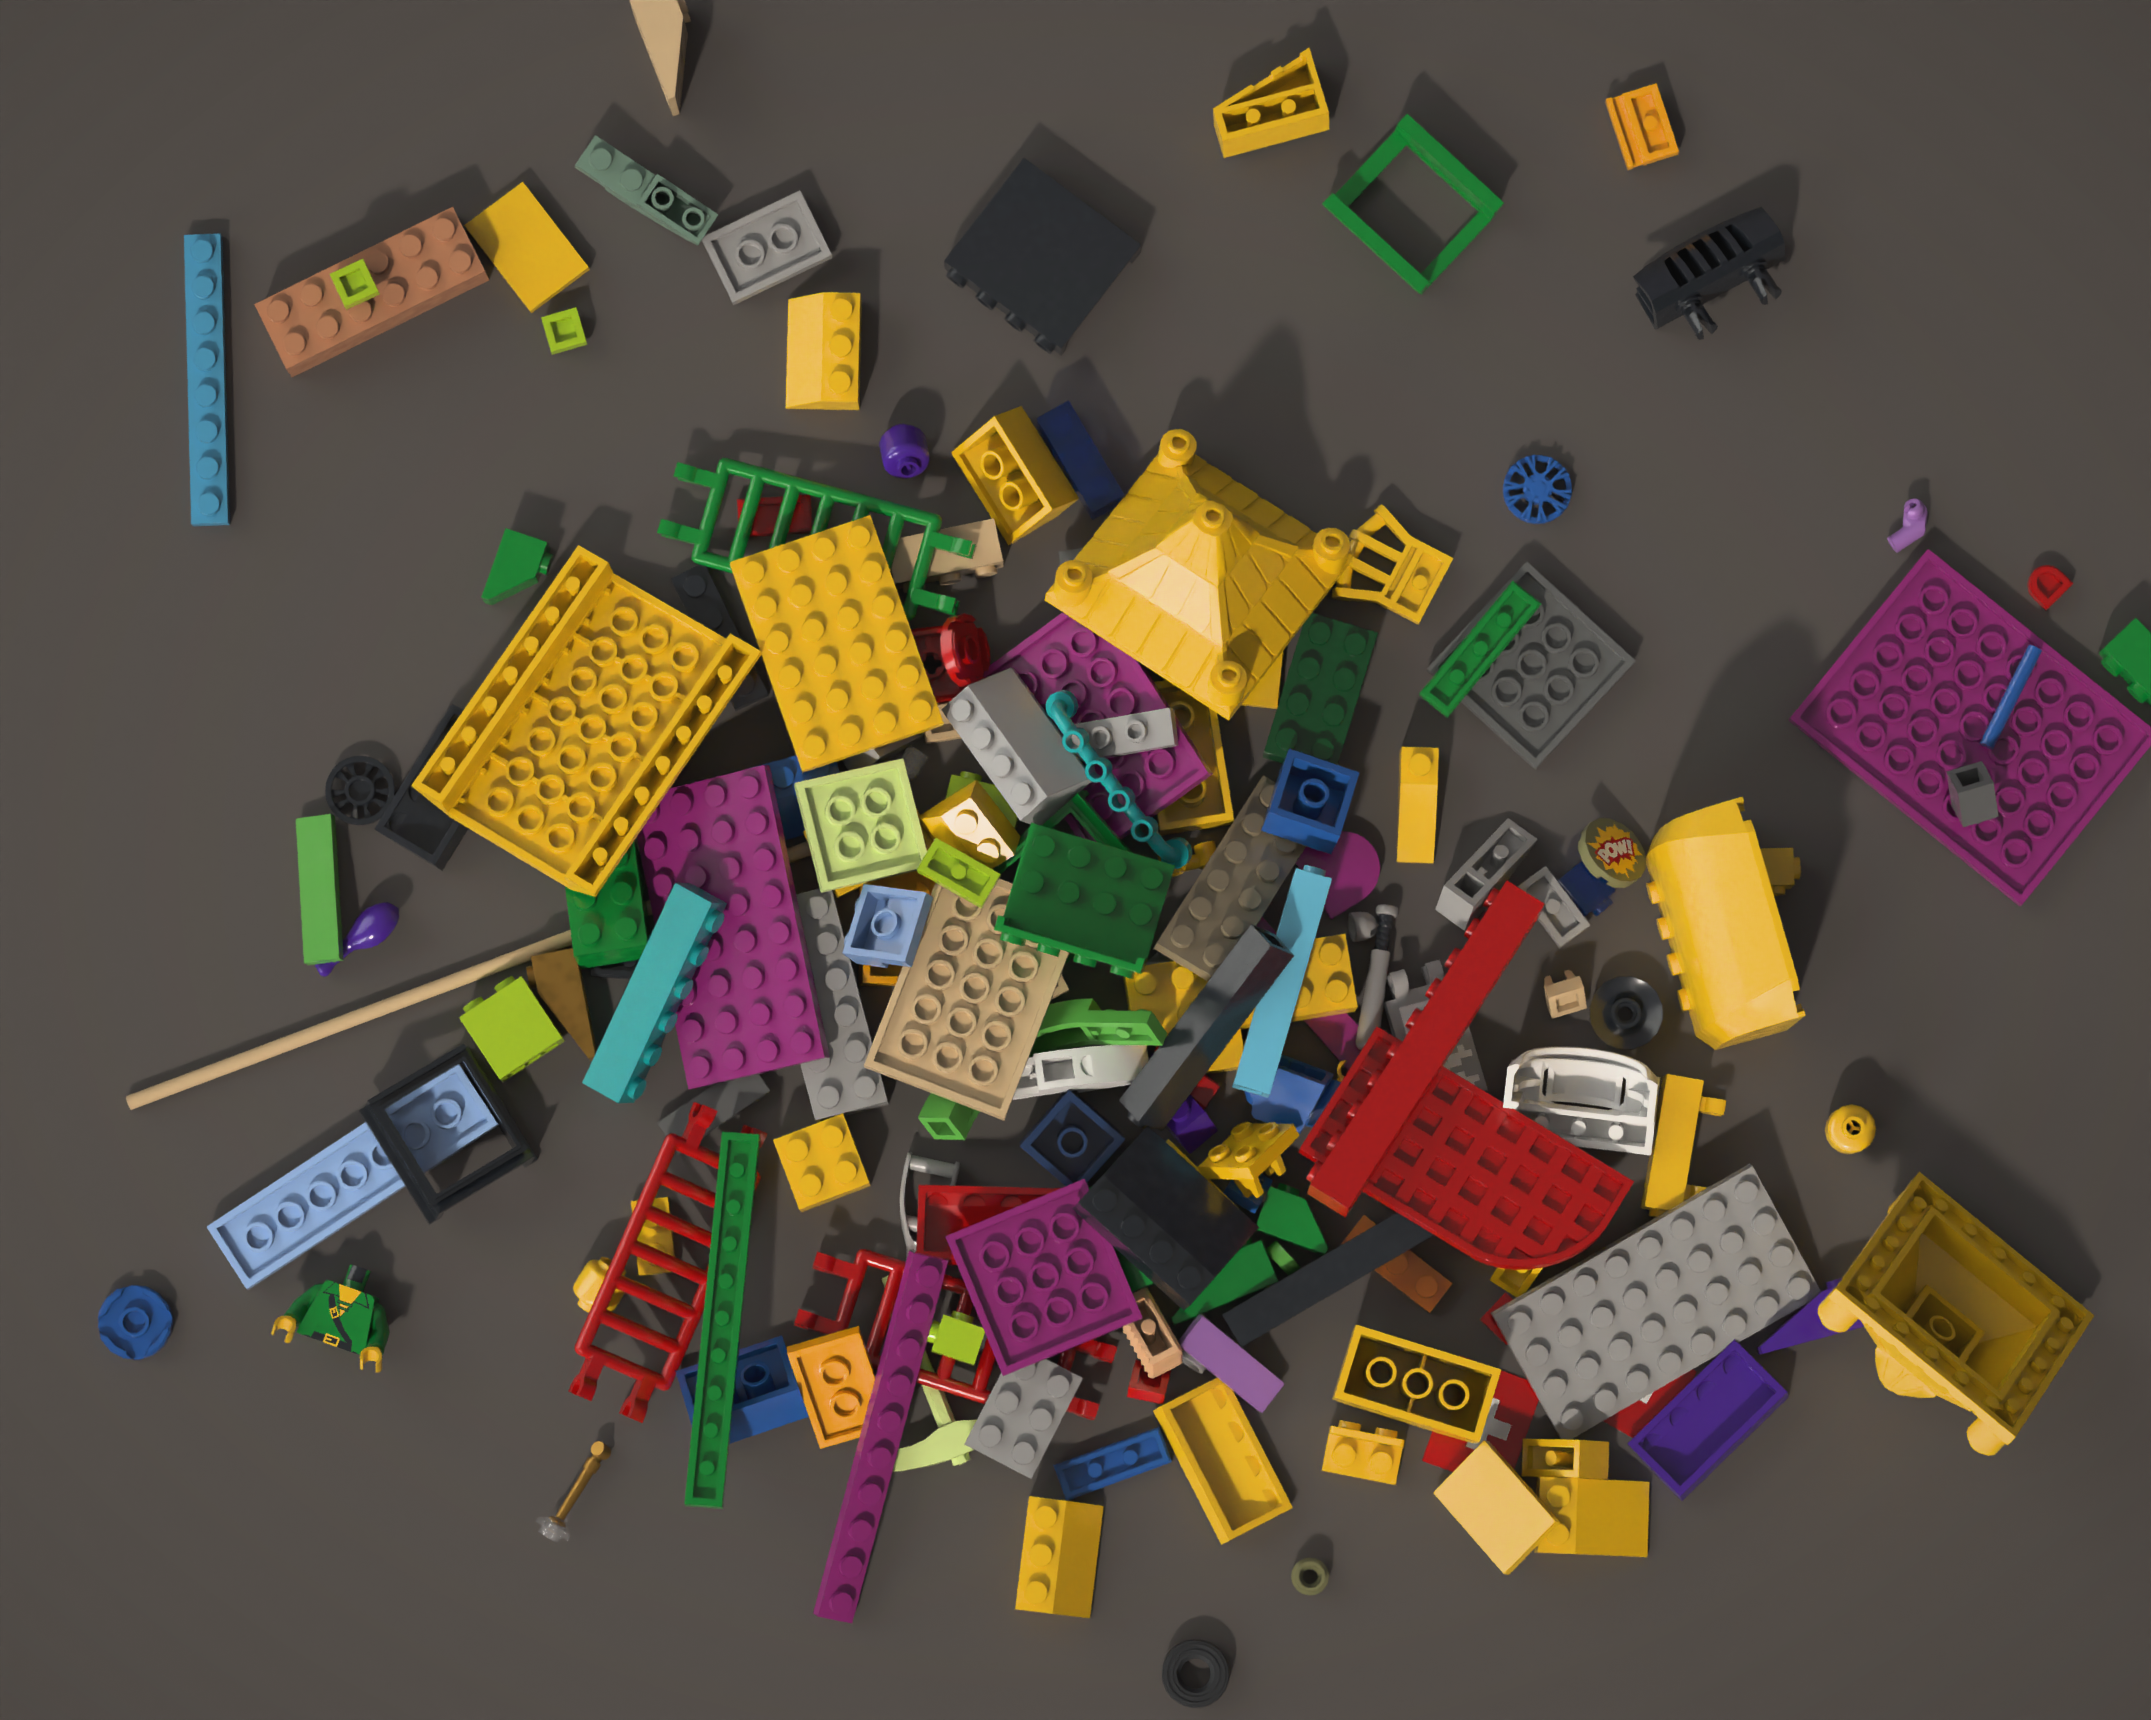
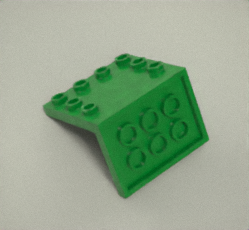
M1031 823L1004 915H998L994 930L1002 932L1000 940L1020 946H1025L1026 940L1038 943L1037 951L1057 957L1060 950L1075 954L1073 962L1095 968L1097 961L1112 965L1110 973L1133 979L1135 972L1140 974L1144 972L1175 865Z

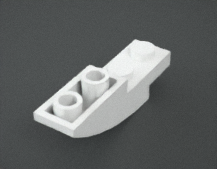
M1104 1045L1035 1053L1027 1061L1013 1100L1067 1092L1068 1090H1078V1093L1131 1085L1149 1061L1147 1045Z

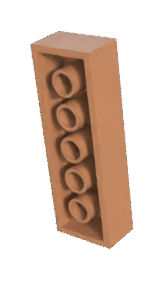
M451 207L254 305L290 376L294 377L489 281V278L454 208ZM364 259L380 295L346 310L330 273Z

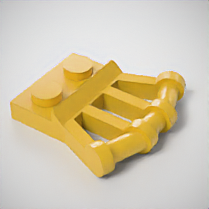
M1380 504L1374 510L1375 514L1357 530L1352 529L1348 538L1351 540L1349 552L1354 554L1353 559L1337 580L1336 588H1332L1331 598L1342 601L1353 600L1377 603L1381 607L1387 608L1419 625L1453 558L1410 536L1388 509ZM1386 525L1405 548L1401 553L1371 536ZM1363 548H1368L1395 562L1396 565L1391 575L1359 560L1358 557ZM1353 570L1384 585L1382 592L1351 589Z

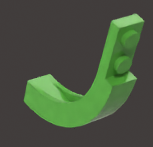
M1093 998L1062 1001L1049 1005L1029 1057H1033L1035 1053L1064 1050L1085 1045L1163 1046L1167 1032L1152 1011L1143 1009L1137 1011L1106 1009L1102 1011ZM930 1093L918 1119L934 1139L966 1140L970 1128L980 1111Z

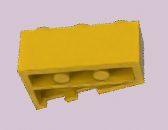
M1310 48L1301 52L1298 58L1284 67L1279 66L1271 71V75L1254 86L1252 84L1213 108L1214 127L1224 158L1330 130L1329 111Z

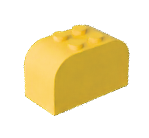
M1355 1325L1332 1399L1442 1435L1471 1443H1479L1501 1369Z

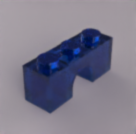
M1069 400L1038 417L1037 428L1055 458L1058 457L1073 483L1076 494L1091 519L1094 520L1115 508L1124 497V493Z

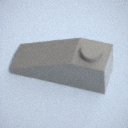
M1507 818L1446 882L1435 910L1465 931L1475 917L1478 918L1486 909L1483 904L1493 888L1501 890L1505 882L1534 847L1537 838Z

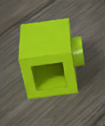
M953 1310L951 1317L943 1314L941 1322L933 1320L927 1342L933 1343L931 1352L974 1366L985 1331L982 1327L972 1324L974 1317Z

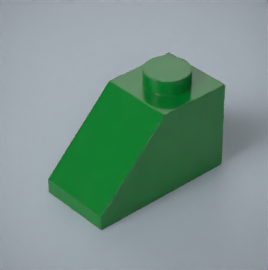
M505 528L481 596L484 603L494 605L539 583L541 574H548L554 554L549 553L551 548L548 542Z
M1279 1183L1277 1189L1270 1186L1256 1223L1259 1227L1256 1231L1316 1254L1325 1255L1328 1248L1306 1199L1298 1197L1300 1190Z

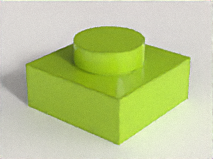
M364 259L330 273L346 310L380 295Z
M576 307L541 317L552 355L588 345Z

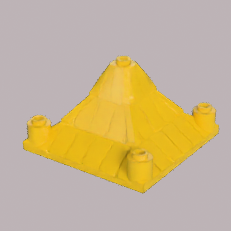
M1173 429L1163 435L1157 456L1075 559L1066 561L1058 567L1054 584L1047 591L1045 601L1222 717L1230 720L1352 562L1354 554L1349 552L1350 541L1343 531L1337 528H1325L1315 533L1297 519L1287 515L1280 508L1266 499H1262L1249 488L1236 482L1230 476L1197 456V442L1194 436L1183 429Z
M1918 1172L1905 1190L1889 1206L1887 1216L1838 1285L1819 1304L1818 1315L1826 1328L1839 1333L1846 1332L1860 1319L1877 1345L1875 1349V1362L1879 1380L1884 1387L1897 1395L1917 1398H1934L1938 1396L1970 1412L1972 1411L1978 1418L1968 1427L1966 1432L1971 1447L1978 1453L1988 1456L1995 1455L2005 1444L2009 1445L2016 1438L2095 1315L1926 1176Z

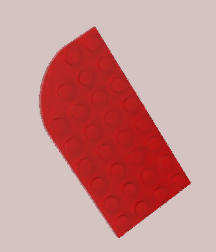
M1376 1026L1298 1153L1315 1163L1317 1160L1322 1163L1325 1162L1331 1152L1326 1149L1329 1141L1337 1129L1344 1132L1351 1122L1346 1116L1355 1101L1359 1099L1363 1102L1371 1091L1366 1088V1085L1375 1070L1378 1068L1384 1071L1390 1061L1385 1056L1396 1037ZM1443 1066L1363 1192L1476 1261L1486 1265L1513 1270L1537 1269L1561 1263L1587 1249L1605 1231L1634 1181L1517 1110L1503 1108L1504 1103Z

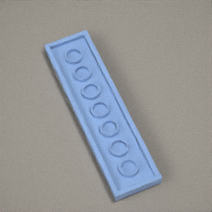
M460 1064L385 1109L424 1174L499 1125ZM365 1122L208 1225L207 1229L246 1289L249 1290L403 1189L405 1185Z

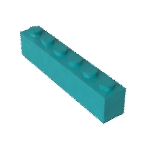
M691 883L674 884L585 1075L583 1084L618 1104L634 1103L643 1094L647 1084L645 1078L650 1067L654 1066L661 1056L662 1047L660 1046L666 1033L673 1029L677 1022L678 1015L676 1012L681 1001L691 992L693 975L697 967L702 965L708 955L709 948L707 945L713 933L719 930L724 921L723 911L727 905L726 902Z

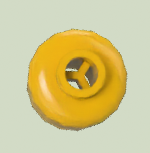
M1853 1104L1842 1106L1831 1113L1826 1121L1825 1134L1827 1141L1832 1148L1840 1153H1859L1870 1146L1875 1138V1120L1870 1112L1861 1106ZM1847 1123H1848L1849 1128H1850L1848 1131H1847V1129H1846ZM1853 1131H1859L1858 1134L1851 1135Z
M607 1257L588 1261L574 1283L573 1291L579 1298L577 1304L588 1313L612 1259ZM624 1269L622 1275L625 1276L626 1270ZM615 1289L607 1310L614 1311L625 1292Z

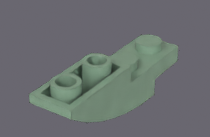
M596 135L575 164L576 169L605 187V191L697 246L718 217V214L659 174H653Z

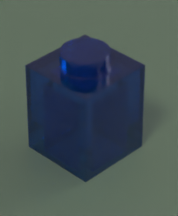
M1582 861L1558 880V883L1584 917L1591 912L1597 917L1613 904L1609 897L1615 893L1614 887L1607 885L1608 881L1600 877L1597 879L1593 876Z

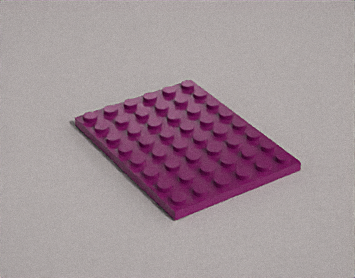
M1929 549L1926 550L1788 720L2019 907L2023 905L2151 746V727ZM2028 645L2038 647L2042 652L1994 749L1984 747L1980 744V741ZM1982 761L1994 782L1999 817L1963 827L1951 806L1946 771Z

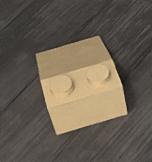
M629 0L634 18L673 116L680 114L688 39L685 23L691 21L685 0Z

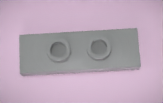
M1173 708L1075 724L1076 727L1083 728L1088 732L1090 737L1089 744L1099 757L1110 758L1179 746ZM1073 734L1072 742L1077 746L1080 745V739L1077 735ZM1076 752V755L1081 760V762H1084L1081 756Z

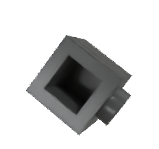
M1982 761L1946 771L1951 806L1963 827L1999 817L1994 782Z

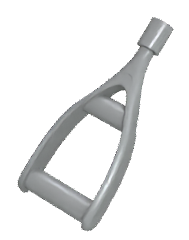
M912 1152L907 1153L899 1200L900 1220L906 1244V1260L909 1251L916 1252L917 1241H914L910 1234V1231L917 1232V1217L906 1215L905 1193L909 1169L951 1178L950 1186H956L960 1169L959 1162L956 1161L953 1164L912 1155Z

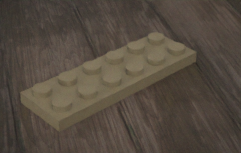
M1264 775L1154 947L1158 952L1206 981L1210 980L1251 924L1257 926L1306 848L1302 844L1261 831L1276 784Z

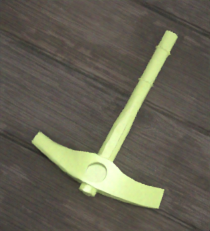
M886 1276V1277H884V1278L881 1279V1280H882V1283H883V1285H884V1288H885V1285H886L888 1276ZM925 1350L920 1368L935 1373ZM922 1385L938 1429L925 1440L912 1446L898 1449L892 1472L927 1467L949 1460L952 1461L953 1466L971 1460L969 1452L974 1449L964 1444L976 1420L956 1421L944 1391Z

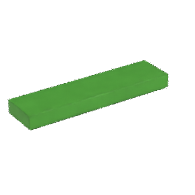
M325 814L297 818L296 833L304 963L315 965L344 961L335 816Z

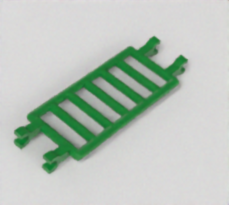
M721 458L715 473L677 462L673 476L678 478L679 481L711 489L699 529L661 519L657 533L665 538L694 544L691 555L694 563L732 573L730 562L744 557L764 484L766 483L785 488L769 549L785 544L799 493L821 498L810 535L827 530L835 502L855 507L852 521L869 516V512L891 517L882 546L890 571L904 522L908 521L926 526L904 605L902 604L908 621L913 620L918 606L949 615H957L960 601L953 597L925 591L923 588L935 549L973 559L976 544L966 539L939 533L942 525L940 515L730 458ZM733 474L751 480L729 557L708 552L729 475Z

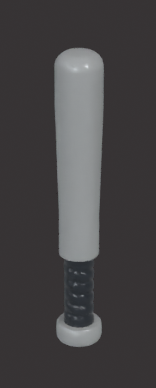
M1380 904L1376 907V915L1379 916L1375 946L1371 950L1357 1029L1356 1046L1359 1050H1362L1376 1026L1381 1028L1391 954L1388 952L1393 918H1396L1399 912L1398 908L1392 905Z

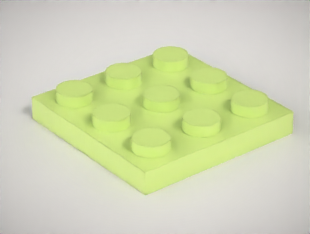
M903 758L794 784L821 893L917 871L927 850Z

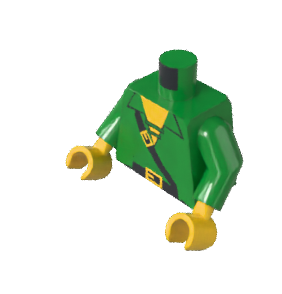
M350 1264L342 1285L327 1279L324 1283L314 1284L294 1300L284 1316H280L275 1320L271 1334L274 1336L278 1329H285L288 1333L284 1342L290 1343L296 1327H298L296 1333L360 1355L361 1370L364 1369L366 1362L375 1361L376 1372L379 1373L382 1370V1355L385 1351L390 1330L385 1308L379 1304V1298L364 1293L371 1271Z

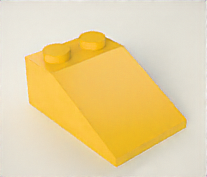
M1537 1477L1536 1495L1560 1523L1534 1549V1553L1648 1557L1650 1482Z

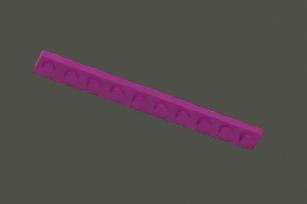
M909 1251L814 1607L813 1614L817 1617L847 1623L853 1622L947 1268L948 1260L914 1251Z

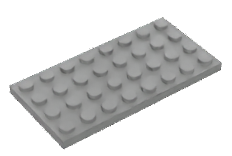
M1748 1164L1491 1312V1315L1559 1438L1571 1440L1720 1354L1734 1339L1739 1343L1805 1305L1821 1291L1754 1167Z

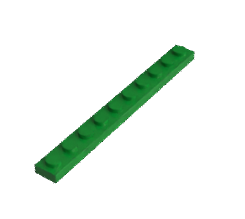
M722 1132L685 1506L723 1509L760 1146L759 1134Z

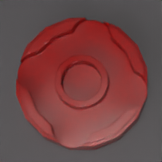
M966 613L947 618L942 626L940 638L941 654L945 668L950 678L959 687L963 688L985 679L983 677L984 671H989L991 662L990 648L982 627L976 628L973 622L977 620L972 615Z

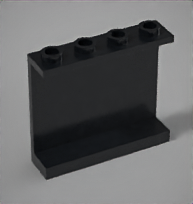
M1023 158L944 260V267L948 271L946 277L962 289L967 285L977 293L975 298L986 308L993 310L994 307H997L1006 314L1004 320L1019 332H1022L1025 328L1036 337L1033 341L1041 349L1049 354L1054 350L1062 356L1066 350V343L1126 265L1129 262L1132 264L1139 256L1141 244L1027 159Z

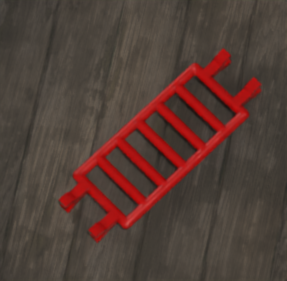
M696 1102L691 1107L688 1118L689 1122L683 1135L679 1136L675 1133H670L663 1141L574 1347L578 1355L585 1357V1361L579 1374L571 1383L568 1392L592 1401L597 1388V1380L603 1366L636 1379L630 1396L624 1401L619 1413L640 1423L644 1421L648 1402L654 1388L666 1391L672 1386L676 1371L679 1370L704 1312L708 1265L706 1270H703L637 1240L645 1220H648L710 1248L712 1232L652 1206L662 1185L714 1208L715 1192L667 1171L675 1151L718 1169L720 1154L700 1145L706 1129L712 1124L717 1114V1110ZM744 1125L741 1133L759 1134V1149L762 1147L767 1133ZM758 1171L755 1192L761 1180V1175ZM630 1255L637 1256L698 1283L699 1286L691 1304L622 1275ZM615 1289L684 1318L676 1339L607 1310ZM600 1324H604L668 1352L669 1355L661 1373L593 1345L592 1342Z
M860 1249L856 1253L854 1262L850 1263L817 1251L813 1269L846 1278L848 1281L835 1321L799 1309L794 1326L824 1335L848 1329L868 1265L890 1272L866 1344L873 1369L878 1370L881 1358L879 1353L892 1316L906 1261L868 1249ZM945 1274L941 1289L960 1294L956 1311L970 1316L973 1302L964 1280ZM986 1338L972 1385L950 1378L956 1360L943 1355L941 1356L936 1373L920 1368L916 1383L985 1404L991 1393L986 1388L996 1359L988 1339ZM1090 1340L1060 1353L1057 1365L1071 1371L1076 1352L1112 1364L1117 1347ZM1073 1397L1066 1412L1094 1421L1100 1404Z

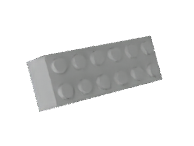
M819 888L796 894L830 1055L829 1058L800 1064L815 1121L819 1123L842 1113L844 1116L889 1105L881 1074L864 1068L873 1042L851 959L842 953L845 937L833 891L821 893Z

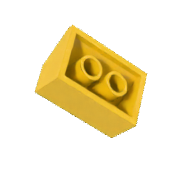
M822 292L788 299L786 409L859 410L862 299L860 293Z
M1022 406L994 416L951 452L992 519L994 518L997 528L1008 545L1015 543L1056 518L1079 499Z
M1029 1496L1015 1609L1090 1618L1104 1506Z

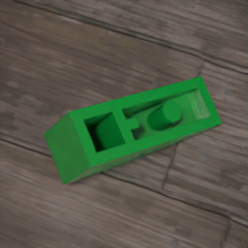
M1250 1237L1196 1300L1185 1310L1180 1308L1171 1318L1173 1325L1181 1324L1197 1317L1198 1314H1205L1277 1283L1278 1279L1262 1241L1253 1243Z

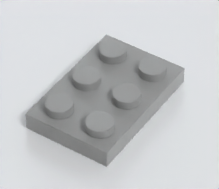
M800 190L707 234L702 239L733 305L832 259V254Z
M1047 1359L1004 1377L1001 1373L964 1445L1032 1479L1083 1378Z

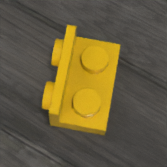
M1339 1420L1338 1427L1330 1426L1321 1471L1396 1485L1402 1449L1405 1440L1397 1439L1398 1431L1376 1427L1375 1434L1360 1431L1361 1424Z

